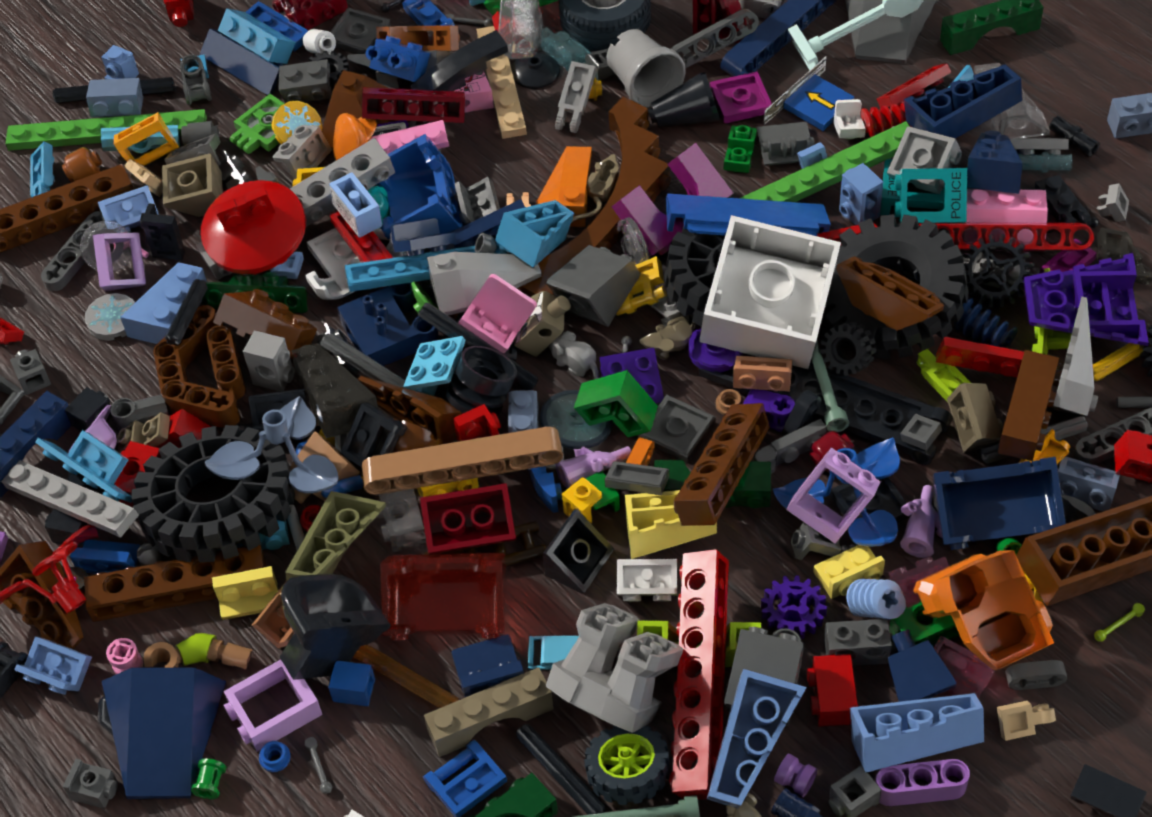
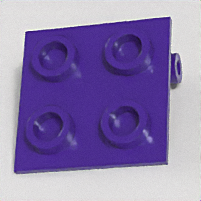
M655 348L599 357L602 377L628 370L656 404L662 402L664 396Z

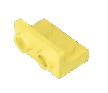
M857 545L814 565L813 572L830 598L833 599L839 595L846 596L850 584L855 580H878L883 575L885 560L882 556L875 557L869 547Z
M272 566L212 578L213 589L219 601L220 615L223 620L261 613L279 591Z

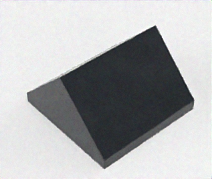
M575 509L543 553L545 576L579 593H585L614 551V547L578 509Z

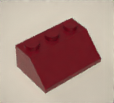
M507 483L420 497L428 555L516 540Z

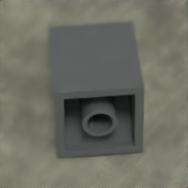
M588 245L552 275L546 284L556 297L564 296L569 300L571 307L567 312L609 327L641 274L635 266V261L628 255L622 254L619 256L613 254L605 247L596 248Z
M758 627L740 630L724 701L728 713L731 712L743 669L790 683H798L804 645L803 642H798L799 638L797 636L780 633V637L767 635V630ZM791 716L788 722L786 723V726L790 725Z

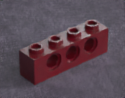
M363 87L362 119L431 122L443 120L444 122L464 123V92Z

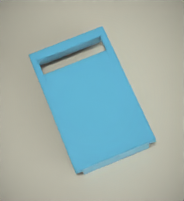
M529 636L528 670L538 667L540 670H551L553 663L564 660L579 636ZM534 640H541L540 666H533Z

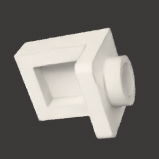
M861 100L836 101L833 123L839 138L854 139L865 137L866 128L860 117Z

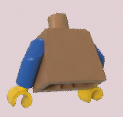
M321 428L319 433L315 431L309 439L297 445L295 452L302 463L310 455H321L329 459L337 469L338 483L330 489L313 493L315 496L326 501L331 491L346 494L363 487L365 488L364 479L359 475L360 471L335 448V433L330 435L328 428ZM293 461L292 465L290 466V471H291L292 469H294L295 467H298V466L294 463V461ZM294 489L295 500L300 504L311 494L302 493Z

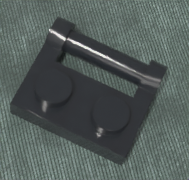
M362 403L340 454L362 467V462L372 457L385 428L390 432L379 455L393 453L399 437L405 434L407 426L389 417L371 404Z

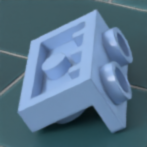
M147 185L99 201L98 205L108 229L117 233H130L131 228L141 227L140 218L142 213H145L148 204L155 203Z

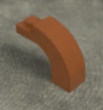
M458 26L376 27L377 39H386V35L401 39L400 43L408 45V42L422 45L423 51L459 50L460 36Z

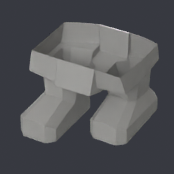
M600 604L581 610L576 623L579 638L564 660L553 663L546 687L572 705L633 733L654 720L662 704L661 701L652 697L655 677L677 666L684 649L680 645L650 632L631 637L636 631L637 621L640 620L635 615L614 605ZM621 643H623L618 656L617 664L613 669L612 666L618 651V647Z

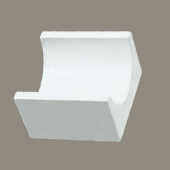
M731 215L703 316L700 342L757 357L792 359L793 366L808 369L841 242Z

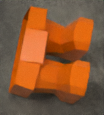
M1014 550L997 551L988 556L983 554L973 555L916 582L913 592L918 593L925 609L922 611L923 614L931 618L951 615L962 641H965L963 642L964 645L975 654L974 659L984 662L993 670L1003 668L1054 643L1050 634L1053 624L1043 602L1035 600Z

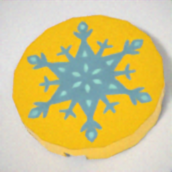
M289 101L281 105L275 112L271 124L272 131L276 135L275 138L280 144L286 142L294 134V130L301 125L319 126L321 131L323 128L321 117L317 111L309 104L301 101Z

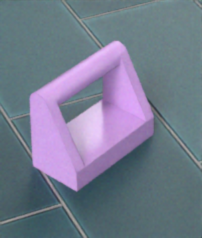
M139 233L93 235L100 288L104 291H112L146 285ZM130 241L135 279L114 280L110 244Z

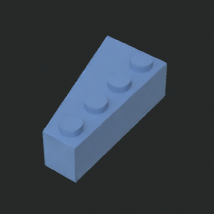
M743 669L707 800L734 808H739L742 805L807 687Z

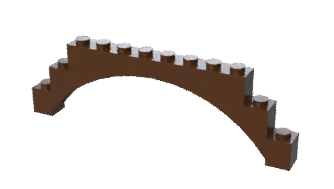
M624 96L609 111V129L615 132L622 154L620 174L613 193L602 211L585 230L562 248L549 254L538 263L542 277L518 287V290L529 297L541 291H547L554 295L546 284L547 280L583 249L590 245L596 248L605 247L611 250V247L617 240H621L625 236L627 227L612 209L614 204L639 185L654 204L656 197L662 190H666L671 183L670 167L667 165L668 163L658 159L660 154L659 136L647 131L650 123L648 120V108ZM457 313L450 316L456 319L457 315H462V313Z

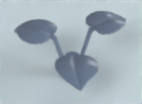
M300 396L280 410H270L263 415L264 431L259 432L260 439L255 451L253 446L247 442L234 441L222 446L210 459L205 461L206 467L217 476L225 479L240 480L253 475L259 469L260 464L256 457L261 455L266 439L276 445L285 441L294 463L298 466L289 473L290 484L294 489L302 493H316L332 488L339 480L336 467L326 457L310 455L302 463L295 452L290 438L295 440L306 438L316 428V418Z

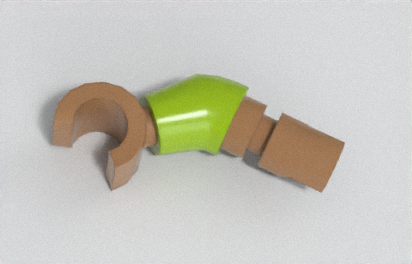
M197 633L176 644L175 648L165 642L152 644L144 652L145 668H153L159 662H167L168 664L165 665V668H179L180 663L183 666L198 662H218L220 659L224 665L246 669L251 658L252 649L232 643L224 645V641L218 640L216 635Z

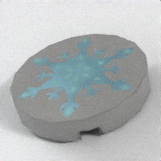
M119 293L106 294L97 298L88 306L85 312V323L90 333L98 339L107 341L115 340L114 337L120 335L121 337L127 336L120 317L135 303L134 300L127 295Z

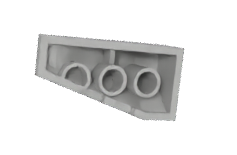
M450 252L427 257L431 283L438 308L447 316L466 312L491 274L499 276L515 288L542 277L539 264L533 268L514 254Z

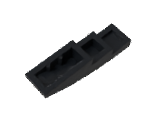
M495 30L450 54L428 70L410 87L413 90L455 91L466 86L465 78L487 69V61L508 53V46L499 32Z

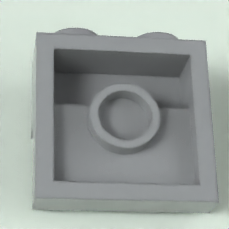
M907 126L887 174L895 179V174H899V169L952 168L953 164L957 165L960 162L962 151L955 138ZM941 179L909 181L918 189L940 194L942 188H945V183Z

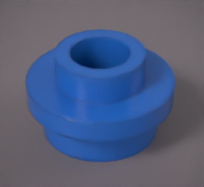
M278 741L266 743L259 753V762L262 768L268 772L283 770L289 764L291 758L288 747ZM274 755L280 756L279 759L270 761Z

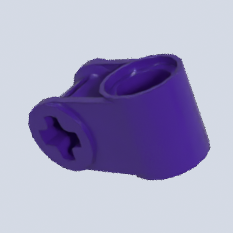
M750 389L743 404L763 403L769 427L777 432H782L795 405L794 400L787 395L758 389Z

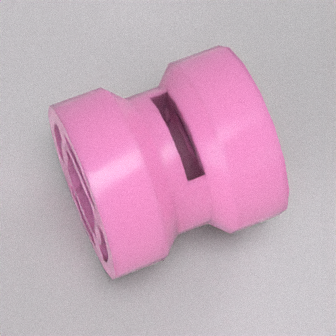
M119 638L110 643L106 655L115 674L130 668H143L142 657L132 640Z

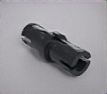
M1059 115L1054 117L1049 125L1051 131L1063 138L1069 139L1068 145L1078 147L1088 156L1095 154L1100 146V142L1084 133L1083 128L1070 124Z

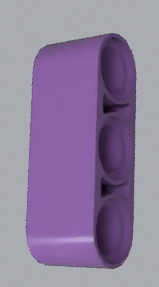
M958 759L893 765L879 770L875 782L881 789L879 803L885 806H898L958 799L965 794L970 770L963 761ZM955 776L960 782H951L947 777ZM915 780H924L929 785L920 786L915 782ZM892 783L897 788L893 790L887 789L883 784Z

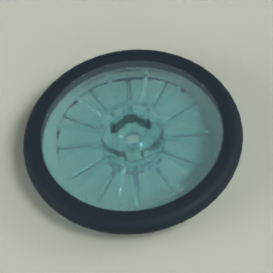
M579 390L562 391L551 396L541 409L540 423L542 427H554L558 430L561 446L570 449H581L582 447L588 449L601 444L607 439L613 427V420L589 426L574 409Z

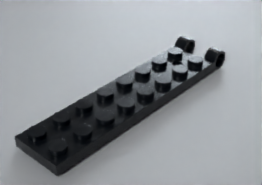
M743 353V356L757 357V356H753V355H749V354ZM810 362L808 369L792 365L790 392L767 391L787 395L795 403L804 391H812L821 397L820 406L813 419H821L825 423L824 416L826 415L827 408L813 363ZM734 366L733 369L722 373L699 368L700 377L746 394L750 390L733 388ZM826 368L838 407H841L846 412L849 420V426L844 431L876 443L893 437L897 451L910 455L916 463L921 465H929L937 452L933 443L926 451L903 442L900 433L915 414L941 423L942 431L940 433H945L953 420L949 411L927 405L854 377L844 375L843 373L839 375L835 373V370ZM892 418L896 420V423H888L886 420Z

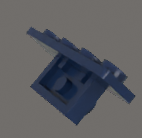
M523 201L513 202L450 232H455L456 243L446 245V250L475 246L477 238L481 233L491 235L496 239L503 214L525 208Z

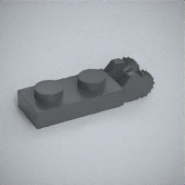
M821 419L812 422L758 450L754 454V461L771 462L772 474L775 472L776 466L784 462L790 463L797 459L799 455L810 450L812 451V444L826 434L827 427Z

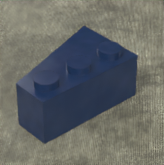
M994 130L980 134L968 157L967 188L1020 193L1023 163L1008 135H1001L1000 132Z

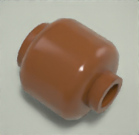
M81 147L65 156L62 168L67 178L74 182L100 172L99 166L102 165V160L96 151L91 152L88 148Z

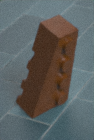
M1025 350L1002 431L998 453L1033 461L1035 451H1042L1046 434L1040 433L1041 428L1046 430L1048 428L1051 412H1047L1046 409L1047 407L1053 408L1057 391H1053L1052 386L1058 387L1062 370L1057 369L1058 357Z

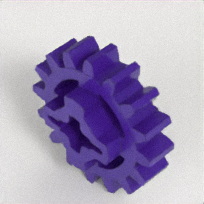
M784 576L782 584L774 580L772 582V590L766 588L764 590V598L761 599L762 619L767 620V628L777 627V630L791 629L798 633L801 639L805 638V631L815 634L816 625L822 627L824 616H826L827 606H825L826 596L820 595V586L811 588V580L807 579L804 583H801L799 576H795L794 581H789L787 576ZM776 600L779 602L777 605V610L774 609V603L776 602ZM810 605L814 607L812 614L809 613Z

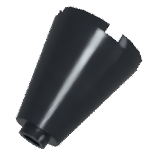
M705 72L699 73L651 102L652 108L648 109L652 124L657 122L658 127L720 120Z

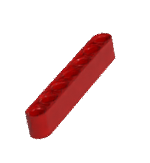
M935 223L938 229L944 228L950 232L954 246L958 245L959 249H970L969 246L971 244L980 248L979 238H983L985 244L990 243L989 235L994 229H1001L1005 232L1006 244H1008L1011 237H1014L1016 239L1014 248L1022 243L1017 238L1019 231L1022 229H1029L1033 233V239L1028 243H1023L1025 245L1024 249L1083 250L1090 247L1094 241L1092 229L1083 223ZM970 228L978 233L977 240L971 243L966 242L962 236L963 232ZM1051 229L1058 230L1061 233L1060 240L1056 243H1049L1045 239L1047 231ZM1083 229L1089 233V238L1086 242L1080 244L1074 241L1073 235L1077 230Z

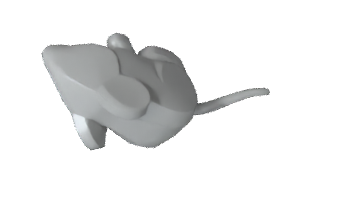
M564 332L548 346L552 356L557 359L556 364L558 366L567 365L569 366V372L580 377H584L591 368L594 378H600L595 350L585 342L575 341L576 335L573 332Z

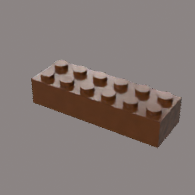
M1152 496L1028 536L1016 556L1046 606L1152 570Z

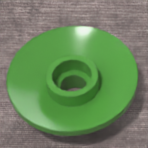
M413 281L411 285L417 301L413 305L415 310L419 313L425 303H430L439 310L422 287Z

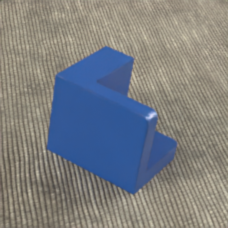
M336 661L328 687L332 700L338 703L369 707L375 683L372 665Z

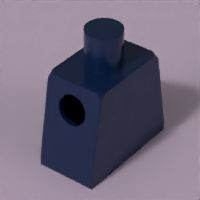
M909 629L892 636L898 653L889 656L888 662L898 702L928 699L956 687L957 683L929 641L916 645Z

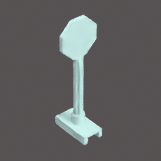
M883 0L882 4L865 12L820 37L815 36L808 41L797 24L789 28L788 31L794 40L792 41L793 45L810 71L819 63L816 53L823 50L824 46L884 14L903 18L918 10L924 0Z

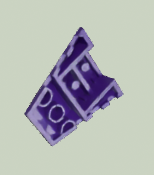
M1133 253L1126 254L1122 259L1112 261L1111 258L1099 261V264L1085 267L1084 264L1073 266V270L1064 272L1058 269L1024 277L1029 324L1039 328L1072 334L1081 297H1086L1090 337L1148 346L1145 320H1138L1133 292L1137 276Z

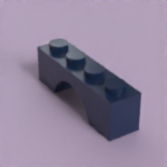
M46 391L0 437V498L9 490L1 481L19 460L23 461L28 451L36 444L37 438L43 440L51 438L57 441L71 427L65 409L69 406L68 403L49 391Z

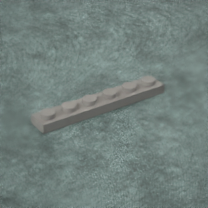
M20 460L1 481L7 489L118 537H122L139 516L133 507Z

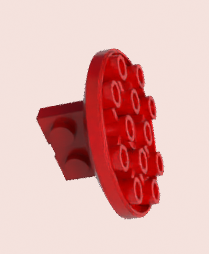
M265 180L245 182L228 189L210 205L201 225L202 244L210 259L224 270L238 274L255 275L285 263L295 252L305 234L306 214L299 198L286 186Z

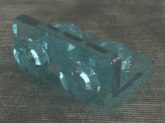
M547 27L542 29L541 48L555 59L560 66L569 71L572 61L586 64L585 55L591 52L581 43L574 40L565 30L554 34Z

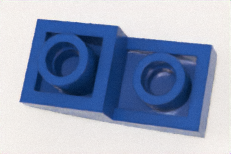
M546 466L528 469L532 484L542 502L553 513L559 512L557 501L562 500L561 484L554 482L553 472L547 473Z

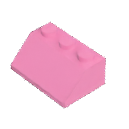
M967 189V222L1047 223L1046 190H1020V193L1016 194ZM966 229L963 232V239L966 242L971 243L978 238V233L974 229ZM994 229L990 235L993 234L995 242H999L1000 235H1005V232L1001 229ZM1022 229L1019 231L1017 238L1022 243H1028L1033 239V233L1029 229ZM1024 249V250H1023V251H1040V252H1045V250H1035V249Z

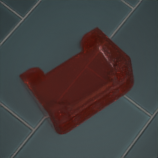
M505 554L393 555L386 557L380 563L382 612L391 625L387 631L383 632V636H391V640L409 639V634H413L416 631L475 630V632L481 633V638L491 639L497 638L499 633L505 632Z

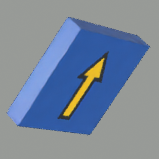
M814 74L784 101L783 108L824 131L833 123L836 101L854 100L855 97Z

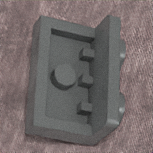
M328 60L280 66L279 92L284 102H309L330 99L333 91L330 87V64Z
M489 177L468 188H465L460 181L454 183L457 192L454 194V197L460 206L461 212L459 217L464 226L500 209L493 181Z

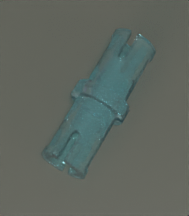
M1042 152L1041 155L1018 154L1023 163L1022 170H1041V173H1047L1048 170L1071 171L1072 165H1070L1072 163V154L1048 155V152Z

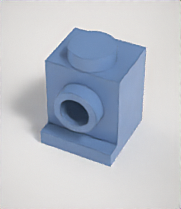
M113 45L101 57L107 73L104 77L105 79L136 78L139 74L133 53Z

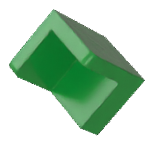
M603 471L585 478L602 492V498L592 506L593 510H597L607 504L610 505L614 512L620 510L619 494L614 488L605 487L606 475Z

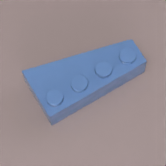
M975 693L850 708L852 743L865 773L984 742V710Z

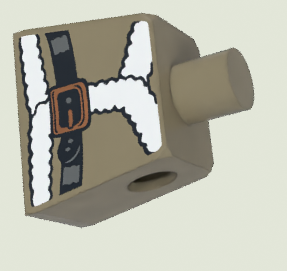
M541 291L530 297L536 301L537 306L515 337L514 346L535 357L562 334L564 330V314L571 307L566 297H556L547 291Z

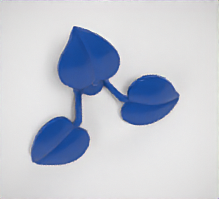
M893 437L877 443L858 454L850 448L837 450V452L847 455L860 468L870 471L876 479L889 477L897 472L900 467V457ZM830 470L827 486L818 479L808 491V494L824 504L823 497L830 495L835 476L842 483H849ZM808 477L795 480L780 488H773L774 496L781 506L787 509L794 494ZM853 486L856 498H858L861 492ZM866 508L861 511L863 517L855 519L848 528L850 539L858 545L867 547L889 544L896 538L898 533L897 521L891 513L885 510H877L868 515Z

